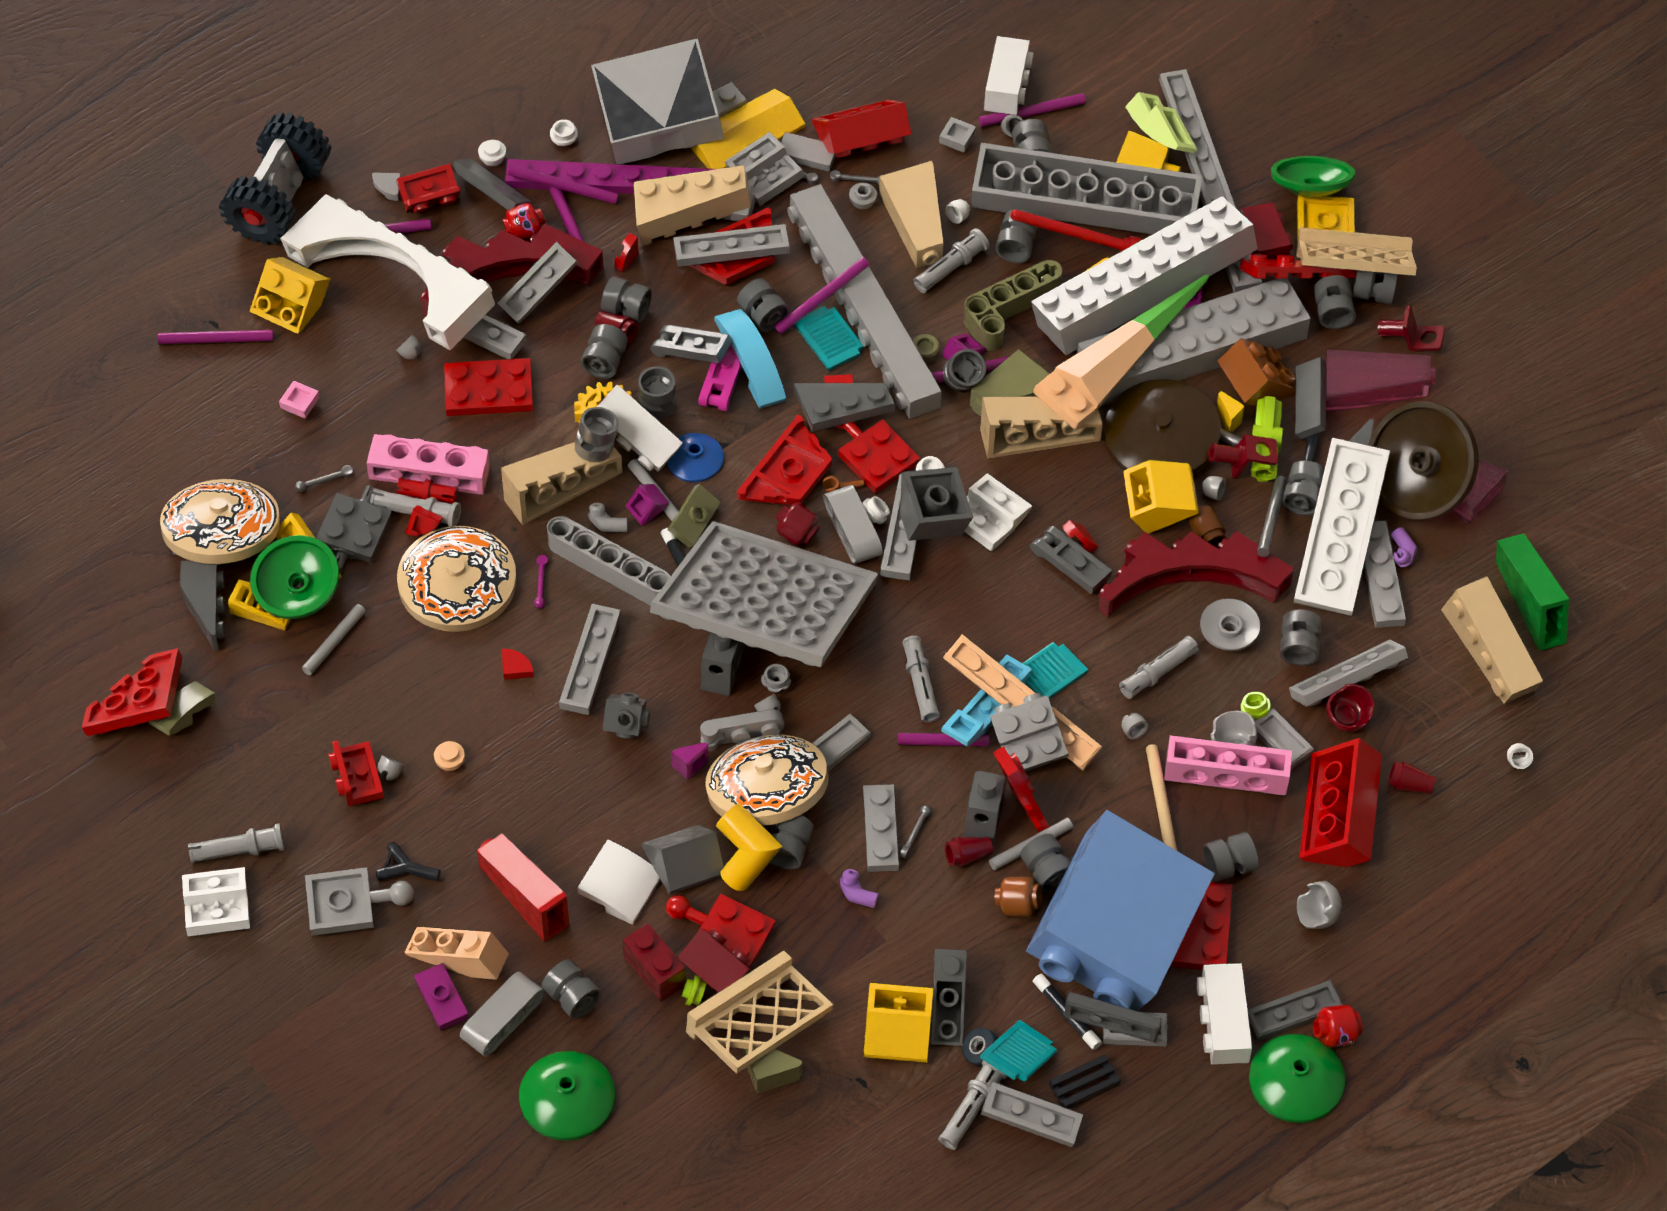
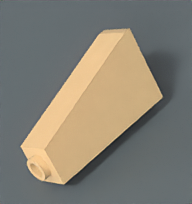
M932 161L880 176L879 195L916 268L933 265L943 257V236Z

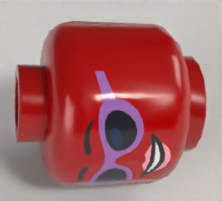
M525 203L507 210L506 218L502 219L506 232L525 241H529L531 236L535 232L538 233L541 226L546 224L541 209L535 210L531 203Z
M1345 1004L1323 1007L1318 1012L1317 1019L1313 1021L1314 1035L1330 1048L1354 1044L1363 1030L1360 1014L1350 1005Z

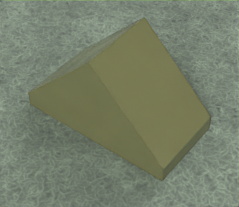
M744 1036V1038H743V1040H749V1039H750V1038L745 1037V1036ZM742 1048V1057L748 1054L749 1049ZM773 1049L749 1065L747 1069L757 1094L799 1081L802 1077V1060Z

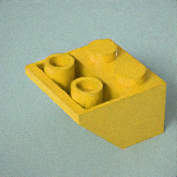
M283 257L267 259L249 312L299 334L322 305L330 278Z
M1148 460L1123 471L1130 517L1146 533H1152L1199 513L1192 468L1189 463Z
M870 983L864 1057L927 1063L933 988Z

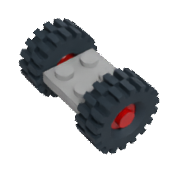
M283 112L278 113L277 116L275 114L272 115L267 121L256 141L258 146L257 152L262 154V163L255 175L251 176L250 179L246 176L234 179L219 205L221 217H226L224 222L227 225L231 224L233 226L232 230L235 233L239 231L242 233L243 238L247 239L250 237L252 241L257 243L261 240L265 245H268L269 242L276 244L286 233L295 216V208H292L293 203L291 199L302 181H305L306 178L313 180L314 177L319 175L331 153V144H328V137L322 136L323 131L320 128H314L315 124L313 122H305L302 116L295 118L293 113H287L285 116Z

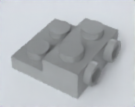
M1040 693L1031 694L1023 698L1024 704L1013 707L1012 703H1006L994 709L995 714L990 715L1001 747L1004 746L1009 755L1013 753L1017 755L1025 772L1069 756L1048 695L1041 697Z

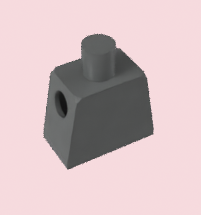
M710 632L702 655L700 690L730 696L744 652L743 642L731 638H722ZM716 665L722 668V673H716Z
M983 771L975 772L967 806L964 837L988 836L994 844L1006 792L1005 776ZM979 813L988 816L989 820L979 821Z

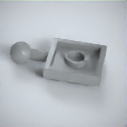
M367 867L305 875L311 936L374 928L372 903L392 901L396 905L404 906L409 904L414 897V889L406 881H398L390 889L370 891Z

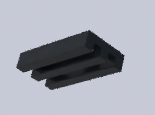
M1103 1055L1049 1080V1086L1060 1105L1070 1109L1119 1086L1121 1079L1118 1075H1115V1069L1112 1064L1109 1065L1107 1056ZM1087 1074H1090V1075H1088V1076H1086V1077H1084V1078H1082V1079H1080V1080H1077V1079H1079V1078H1081V1077H1083V1076H1085V1075H1087ZM1107 1076L1109 1078L1108 1080L1103 1081L1089 1089H1086L1072 1097H1069L1067 1099H1065L1064 1097L1065 1095L1072 1093L1078 1089H1082L1086 1086H1089L1091 1083ZM1072 1081H1075V1082H1073V1083H1071V1084H1069V1085H1067V1086H1065V1087H1062V1086H1064V1085H1066V1084H1068V1083H1070V1082H1072Z

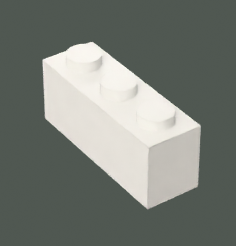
M997 36L985 91L984 111L1017 115L1018 105H1024L1026 88H1022V86H1028L1030 70H1026V68L1031 69L1033 52H1029L1030 40Z
M618 385L597 406L604 407L616 415L619 423L616 434L618 436L616 439L617 443L628 452L631 449L640 456L638 461L649 471L654 468L659 472L682 446L683 442Z
M1242 963L1204 965L1202 977H1197L1198 996H1203L1204 1005H1200L1201 1024L1207 1025V1034L1203 1035L1204 1052L1210 1053L1211 1064L1249 1063L1252 1043Z

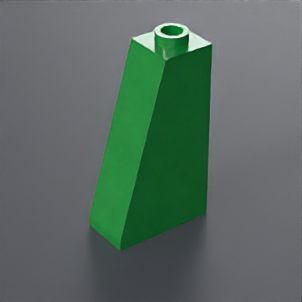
M1525 534L1497 540L1496 564L1537 649L1541 651L1567 644L1569 598Z

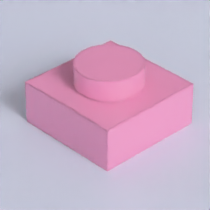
M293 381L279 401L280 408L306 418L320 398L319 391Z

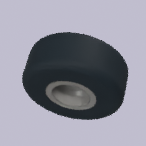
M982 1027L971 1030L963 1041L962 1053L964 1058L975 1066L983 1067V1059L980 1056L998 1039V1036L994 1032ZM983 1044V1048L978 1052V1046Z

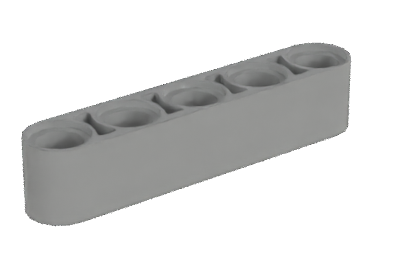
M554 517L547 524L548 546L551 551L650 606L660 591L656 589L663 588L671 577L663 569L567 517Z

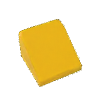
M1221 391L1218 394L1216 409L1225 430L1233 433L1242 423L1244 405Z

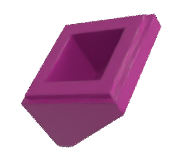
M964 333L949 338L942 355L949 360L955 353L963 349H972L980 355H983L986 349L970 335Z
M641 484L626 504V507L640 525L645 526L662 512L669 502L654 484Z
M705 742L675 749L671 752L672 767L687 780L709 762L708 744Z

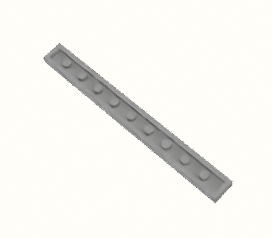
M1187 70L1161 73L1159 82L1169 108L1176 109L1197 148L1195 153L1185 151L1184 153L1191 173L1203 175L1200 191L1203 207L1222 196L1235 207ZM1250 254L1243 258H1250ZM1240 259L1225 267L1234 293L1262 284L1261 279H1257L1240 270Z

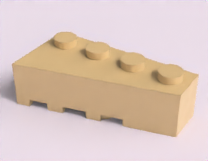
M744 165L634 182L636 224L642 246L651 244V239L663 235L665 238L676 235L675 231L691 226L693 229L701 226L705 220L713 217L718 220L734 212L751 207L750 188Z
M983 397L980 432L987 458L1101 441L1102 421L1097 410L1077 429H1074L1039 397Z
M575 442L501 467L504 501L520 523L524 525L621 474L622 457L613 446L611 455L605 461L589 462L582 459L576 453Z
M1485 577L1456 589L1441 610L1490 682L1494 693L1505 704L1535 691L1543 682V679L1489 578Z

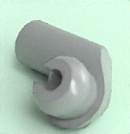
M597 502L590 505L589 520L600 531L627 532V518H610L605 512V506L602 503Z

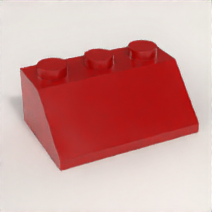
M888 99L811 118L813 126L828 153L836 154V157L851 155L852 149L860 147L862 151L878 148L877 143L887 141L888 144L900 143L904 141V136L912 135L906 104L902 101Z

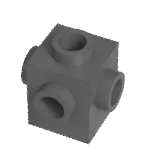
M635 693L611 694L606 700L602 730L616 732V735L621 738H634V735L639 736L643 727L648 728L650 721V710L646 709L647 700L639 699V695Z

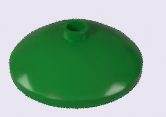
M1297 156L1276 162L1271 168V177L1279 186L1295 195L1316 198L1330 196L1347 188L1355 180V170L1348 163L1333 158Z
M305 535L281 538L266 547L256 559L250 577L252 593L258 604L273 616L284 619L303 618L319 611L331 600L339 583V565L332 550L316 538ZM304 583L303 587L296 588L297 584Z
M1287 1034L1271 1039L1256 1052L1250 1066L1249 1084L1256 1101L1272 1116L1291 1123H1308L1325 1117L1336 1108L1344 1092L1345 1072L1336 1053L1330 1047L1324 1045L1322 1041L1307 1035ZM1299 1065L1302 1066L1305 1070L1297 1071L1294 1067Z
M561 1051L541 1058L529 1068L520 1085L519 1103L525 1120L535 1131L551 1139L571 1141L593 1134L606 1123L614 1108L615 1087L609 1071L597 1059L581 1052ZM563 1083H570L572 1085L567 1089L561 1087Z

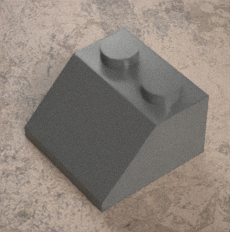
M957 467L902 473L900 516L908 541L959 536L964 533L972 521L973 515Z

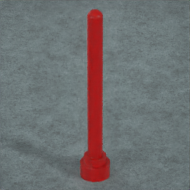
M1017 209L1010 213V217L1014 221L1118 249L1120 252L1142 240V238L1134 236L1121 239Z

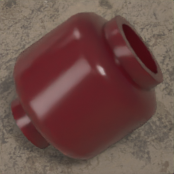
M799 502L794 503L790 508L784 505L775 517L779 521L776 528L777 533L794 546L808 545L820 529V526L817 525L818 516Z

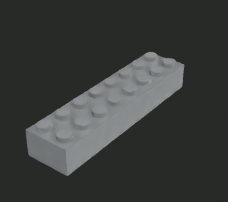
M981 143L972 188V207L1006 213L1010 210L1020 209L1053 220L1154 234L1198 210L1203 175Z
M1222 196L1032 300L1031 303L1037 326L1065 355H1068L1078 349V343L1106 334L1161 303L1204 275L1209 274L1211 276L1258 250L1253 224Z
M1287 278L1268 281L1182 309L1101 406L1113 403L1124 391L1145 381L1156 379L1180 381L1219 368L1221 366L1217 360L1240 338L1251 342L1256 341L1267 347L1272 346L1275 349L1307 339L1310 317ZM1110 333L1078 343L1077 354Z

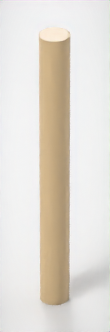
M1148 745L1146 753L1163 843L1177 851L1158 746Z

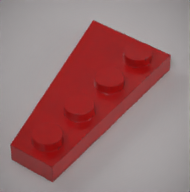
M1250 254V258L1240 259V270L1257 279H1266V275L1274 276L1277 279L1288 278V273L1299 278H1313L1314 273H1318V277L1321 278L1333 275L1356 278L1357 270L1302 265L1301 260H1294V256L1277 255V259H1267V255Z

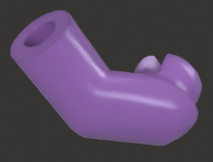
M1400 527L1391 534L1399 546L1397 553H1394V560L1398 566L1407 567L1414 561L1417 546L1405 529Z
M853 869L845 870L840 878V887L847 900L875 908L879 894L862 889L858 881L859 874Z

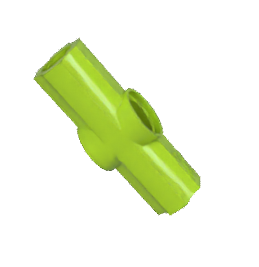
M1265 396L1262 399H1257L1256 418L1252 435L1275 439L1278 455L1281 450L1283 428L1280 427L1282 402L1278 401L1276 397ZM1263 444L1256 445L1258 454L1264 457L1270 455L1268 447ZM1252 462L1251 476L1260 482L1276 479L1278 463L1276 465Z

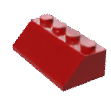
M1361 738L1311 754L1299 856L1302 861L1350 867L1371 860L1382 754Z

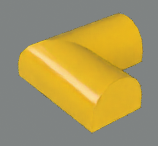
M740 803L729 809L716 824V827L738 848V851L720 871L721 877L731 888L737 891H744L748 889L783 846Z

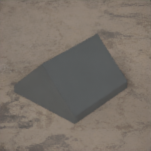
M695 825L642 844V848L669 895L721 877L720 871L724 866L717 833L714 830Z

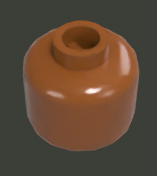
M1030 876L1006 877L1003 879L1001 886L995 889L996 906H1001L1002 912L1007 917L1032 916L1036 909H1040L1042 905L1041 885L1036 884L1035 880Z

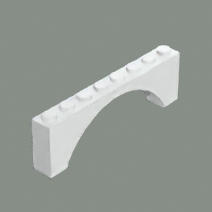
M327 194L280 238L288 257L307 268L312 263L347 255L381 256L408 266L423 279L428 287V314L423 319L427 334L431 340L449 350L495 305L491 294L492 289L484 280L473 278L463 268L457 269L450 265L445 258L434 256L424 246L411 243L401 233L396 234L388 230L383 223L379 221L374 222L362 211H355L348 207L341 199L335 200Z

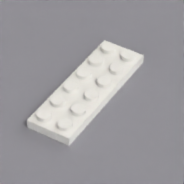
M1332 438L1294 603L1352 616L1389 457V450Z

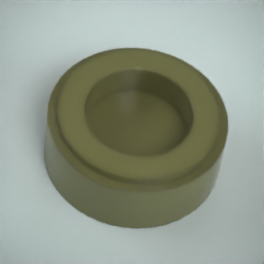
M921 334L913 339V343L925 363L933 362L938 358L940 343L936 337L929 334Z

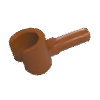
M828 476L823 480L824 488H829L825 490L828 493L849 485H853L854 488L864 487V480L839 483L836 477Z

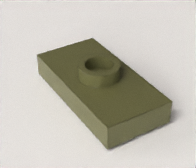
M701 484L694 486L667 530L688 548L694 546L721 502Z

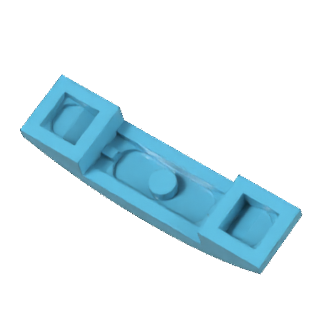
M742 309L715 316L714 321L720 332L728 334L732 341L731 345L749 379L748 388L759 409L785 402L786 395L774 361L759 331Z
M1007 654L999 662L1002 667L1022 683L1026 682L1032 670ZM980 690L962 711L958 709L942 727L941 732L968 746L978 740L993 725L990 715L995 714L994 709L1000 706V704L983 690Z

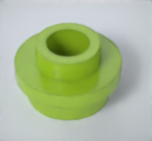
M1251 692L1244 696L1241 703V711L1248 713L1253 719H1260L1269 714L1271 703L1265 694Z
M695 975L693 980L687 979L681 995L686 998L685 1005L690 1006L692 1003L699 1006L707 983L700 980L698 975Z

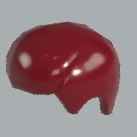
M1346 684L1330 696L1326 704V714L1329 722L1338 730L1355 732L1370 722L1376 705L1372 694L1366 688L1356 684Z

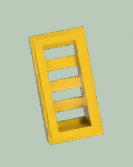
M239 579L228 600L230 614L286 630L291 619L277 618L268 612L266 613L259 604H257L256 608L253 607L256 599L252 593L251 583Z

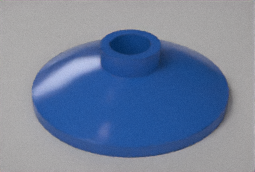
M688 433L678 437L683 442L682 446L666 463L669 471L675 477L686 482H703L714 477L720 471L724 461L722 447L714 438L701 433Z

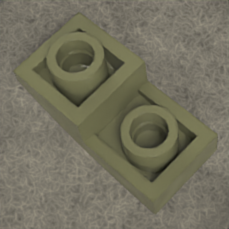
M194 681L175 693L171 716L161 720L149 721V724L169 736L176 734L193 724L192 714L215 703V692Z

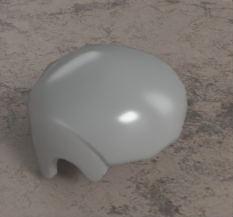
M1238 710L1230 711L1214 719L1211 741L1255 746L1257 740L1256 724L1248 713Z
M1327 881L1308 884L1307 886L1310 890L1300 895L1297 899V914L1300 923L1307 929H1324L1332 926L1338 920L1342 909V900L1337 888Z

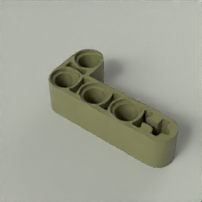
M1053 260L1040 262L969 296L965 301L964 308L965 327L974 339L985 347L986 351L999 350L1004 344V320L1031 308L1032 300L1060 286L1062 280L1061 265Z

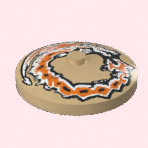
M218 479L192 485L174 495L162 510L160 525L165 544L177 555L199 563L224 564L249 558L265 549L274 540L279 531L280 515L276 500L262 487L241 480Z
M468 526L444 527L420 537L403 555L397 573L399 595L407 611L426 626L451 632L476 629L496 619L510 604L517 583L515 563L508 548L494 535Z
M767 735L743 741L721 754L711 765L707 773L706 790L712 808L720 816H723L729 809L740 803L762 826L791 820L812 808L825 793L829 774L823 753L812 743L794 736Z

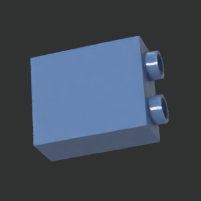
M1106 810L1085 833L1026 952L1040 959L1039 967L1047 976L1061 982H1071L1074 979L1094 991L1093 998L1096 1000L1139 1011L1157 994L1215 873Z

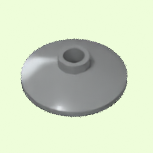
M1221 599L1211 603L1203 611L1200 628L1204 638L1211 645L1222 650L1237 651L1250 646L1257 639L1260 631V620L1255 610L1247 603L1236 599Z

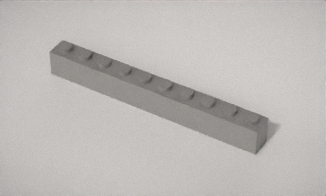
M821 184L790 195V207L787 208L788 216L792 223L798 225L803 243L809 244L812 258L816 264L820 263L824 279L829 284L863 256ZM869 267L834 293L838 304L844 305L849 323L852 326L855 325L858 329L861 344L869 348L871 360L876 368L879 367L881 369L883 381L887 388H892L898 408L904 410L909 419L941 408V389Z

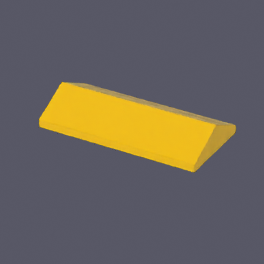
M773 89L720 117L724 139L690 148L708 169L728 168L725 164L726 160L768 132L778 141H781L785 132L794 134L805 128L806 124L791 98Z

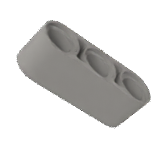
M849 485L823 494L828 515L852 563L857 564L882 555L883 550L878 534L854 486Z
M522 972L514 973L465 1023L461 1029L460 1038L484 1057L490 1055L540 1004L545 994L544 989Z

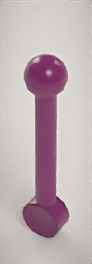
M540 555L536 559L539 575L537 598L534 601V605L539 609L543 608L546 604L543 598L544 573L545 567L548 565V558L545 555Z

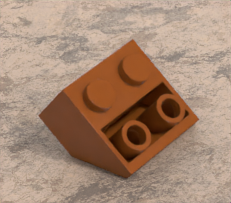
M1240 338L1217 360L1245 404L1256 407L1257 399H1262L1265 396L1276 397L1280 401L1296 394L1295 376L1288 368L1284 367L1280 361L1282 358L1280 353L1272 346L1267 347L1256 341L1251 342Z

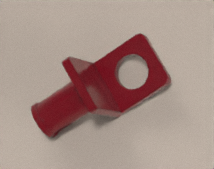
M1406 306L1404 320L1380 319L1378 322L1379 337H1404L1409 351H1440L1443 345L1445 327L1417 326L1412 307ZM1428 333L1437 335V339L1432 343L1426 344L1421 341L1422 337Z
M1245 434L1235 447L1212 443L1209 448L1208 458L1211 462L1231 464L1232 478L1237 479L1249 462L1276 465L1278 463L1277 444L1273 438ZM1263 444L1268 447L1270 455L1264 457L1258 454L1256 445Z

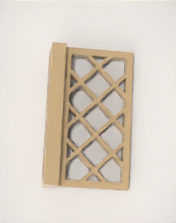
M1302 227L1299 229L1296 256L1301 258L1302 265L1415 276L1417 269L1411 251L1412 238Z
M782 951L688 1012L686 1033L693 1040L700 1038L737 1074L831 1012L833 1004L791 965L792 958L785 951ZM791 978L799 986V991L780 989V984ZM762 996L775 997V1007L756 1005V1000ZM779 998L797 999V1009L778 1007ZM801 1000L815 1001L820 1007L815 1010L801 1009ZM737 1012L752 1013L751 1022L732 1021V1016ZM755 1013L774 1015V1023H754ZM778 1016L797 1017L796 1023L791 1026L777 1025ZM713 1028L728 1029L727 1038L713 1037L708 1031ZM731 1029L750 1031V1039H730ZM754 1031L773 1033L772 1039L767 1042L753 1041ZM729 1047L749 1049L748 1054L737 1060L729 1053Z

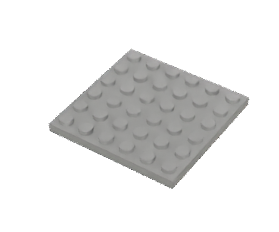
M712 521L653 599L650 613L659 615L666 620H675L687 624L694 629H703L715 633L722 638H731L743 642L750 647H759L774 652L778 656H787L802 661L806 665L821 667L877 582L878 573Z

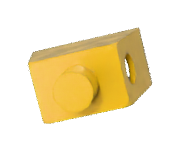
M1128 131L1116 163L1176 172L1181 171V166L1167 163L1169 153L1167 146L1135 132Z

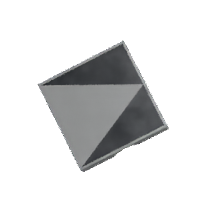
M698 38L591 65L616 164L621 165L653 157L665 151L689 148L724 139Z

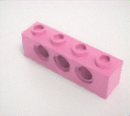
M374 434L367 459L369 479L398 483L400 477L422 482L428 479L433 480L435 484L457 486L459 492L483 495L490 470L489 450L476 446L465 447L447 442L435 443L422 439H406L393 435Z
M1170 736L1164 780L1286 795L1290 778L1292 751Z

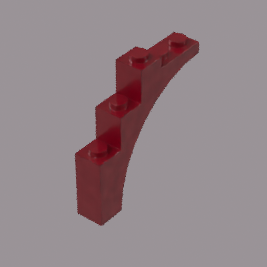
M544 224L538 233L535 232L529 242L500 230L495 238H491L488 241L486 248L457 235L451 244H447L444 247L441 255L450 265L457 269L463 268L473 278L477 280L482 279L487 283L502 278L525 275L556 242L578 262L564 279L589 287L604 268L603 250L547 224ZM428 287L423 291L420 298L423 316L425 317L428 314L429 306Z
M1144 531L1137 540L1133 538L1127 544L1124 550L1126 554L1125 564L1119 569L1116 579L1111 584L1106 583L1100 590L1098 598H1100L1098 611L1109 617L1124 603L1143 592L1163 585L1181 582H1214L1232 585L1253 592L1274 604L1291 585L1294 568L1270 552L1267 557L1259 556L1257 553L1259 545L1238 531L1229 539L1224 538L1218 548L1190 531L1183 539H1177L1171 549Z

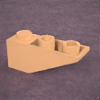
M426 927L416 928L405 950L407 956L433 965L443 963L446 969L471 978L497 980L509 955L507 950L491 932Z

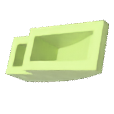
M1138 92L1126 105V109L1133 120L1152 139L1175 150L1190 153L1197 151L1176 109L1164 107L1158 96Z

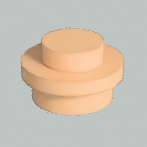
M444 742L435 749V762L445 771H454L464 762V749L456 742Z

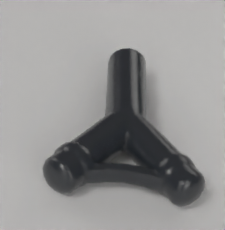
M390 842L387 845L388 859L381 869L376 870L378 880H387L408 873L438 882L441 875V870L411 862L396 842ZM391 857L396 860L397 865L389 866Z

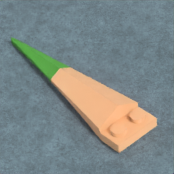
M1209 274L1199 278L1058 365L1051 374L1035 386L1033 393L1072 428L1077 429L1095 414L1146 350L1207 282Z

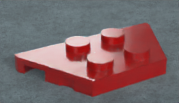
M769 207L716 232L772 226L771 209ZM775 255L688 266L724 285H728L775 263Z
M797 415L741 485L737 491V499L793 505L798 502L802 504L832 466V458L819 445V440L815 434H811L806 428L802 416Z

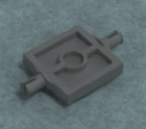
M366 486L361 499H354L336 493L317 534L316 539L325 543L335 554L340 572L346 559H358L371 563L392 517L391 510L370 504L371 494H374L373 490L376 489L374 487L370 491V486Z

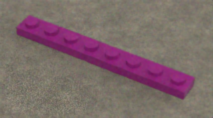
M508 159L505 183L512 188L550 189V186L509 176L508 171L511 164L614 193L634 194V182L716 169Z

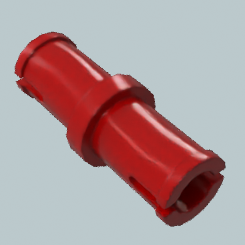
M400 477L397 487H400L396 491L397 494L426 500L427 498L434 497L438 502L453 504L457 501L458 495H455V493H458L457 486L435 484L433 480L426 479L425 482Z

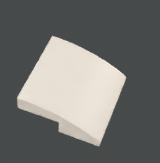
M987 473L968 490L967 499L973 519L964 532L992 552L1022 522L1030 512L1032 505Z
M607 840L579 884L578 894L604 905L606 913L633 925L661 879L653 865L619 844Z
M245 867L182 875L187 936L250 928Z

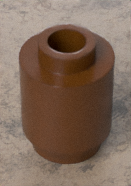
M1199 505V513L1189 517L1187 522L1194 534L1217 548L1221 541L1226 538V530L1212 506Z

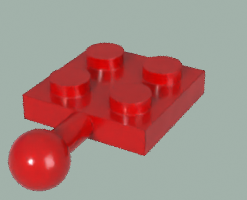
M883 419L865 432L854 422L834 426L840 430L845 429L853 438L852 441L838 449V456L861 480H864V483L874 494H877L899 479V475L903 472L912 470L920 462V457Z
M722 894L719 895L708 915L692 908L688 899L681 895L672 896L666 903V912L669 917L674 920L686 918L701 925V928L709 932L714 928L727 939L724 943L727 948L732 952L737 948L751 960L747 964L750 967L754 964L776 924V920Z

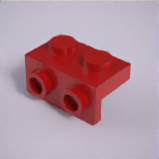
M450 163L396 179L406 212L422 213L429 210L430 205L440 203L441 206H446L456 202V198L460 197L461 194L460 186H457Z
M338 740L332 741L334 752L328 753L332 771H339L340 778L335 779L339 797H346L348 807L384 798L370 742L367 741L340 748Z

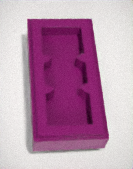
M443 963L414 975V980L440 1031L469 1019L468 1012Z

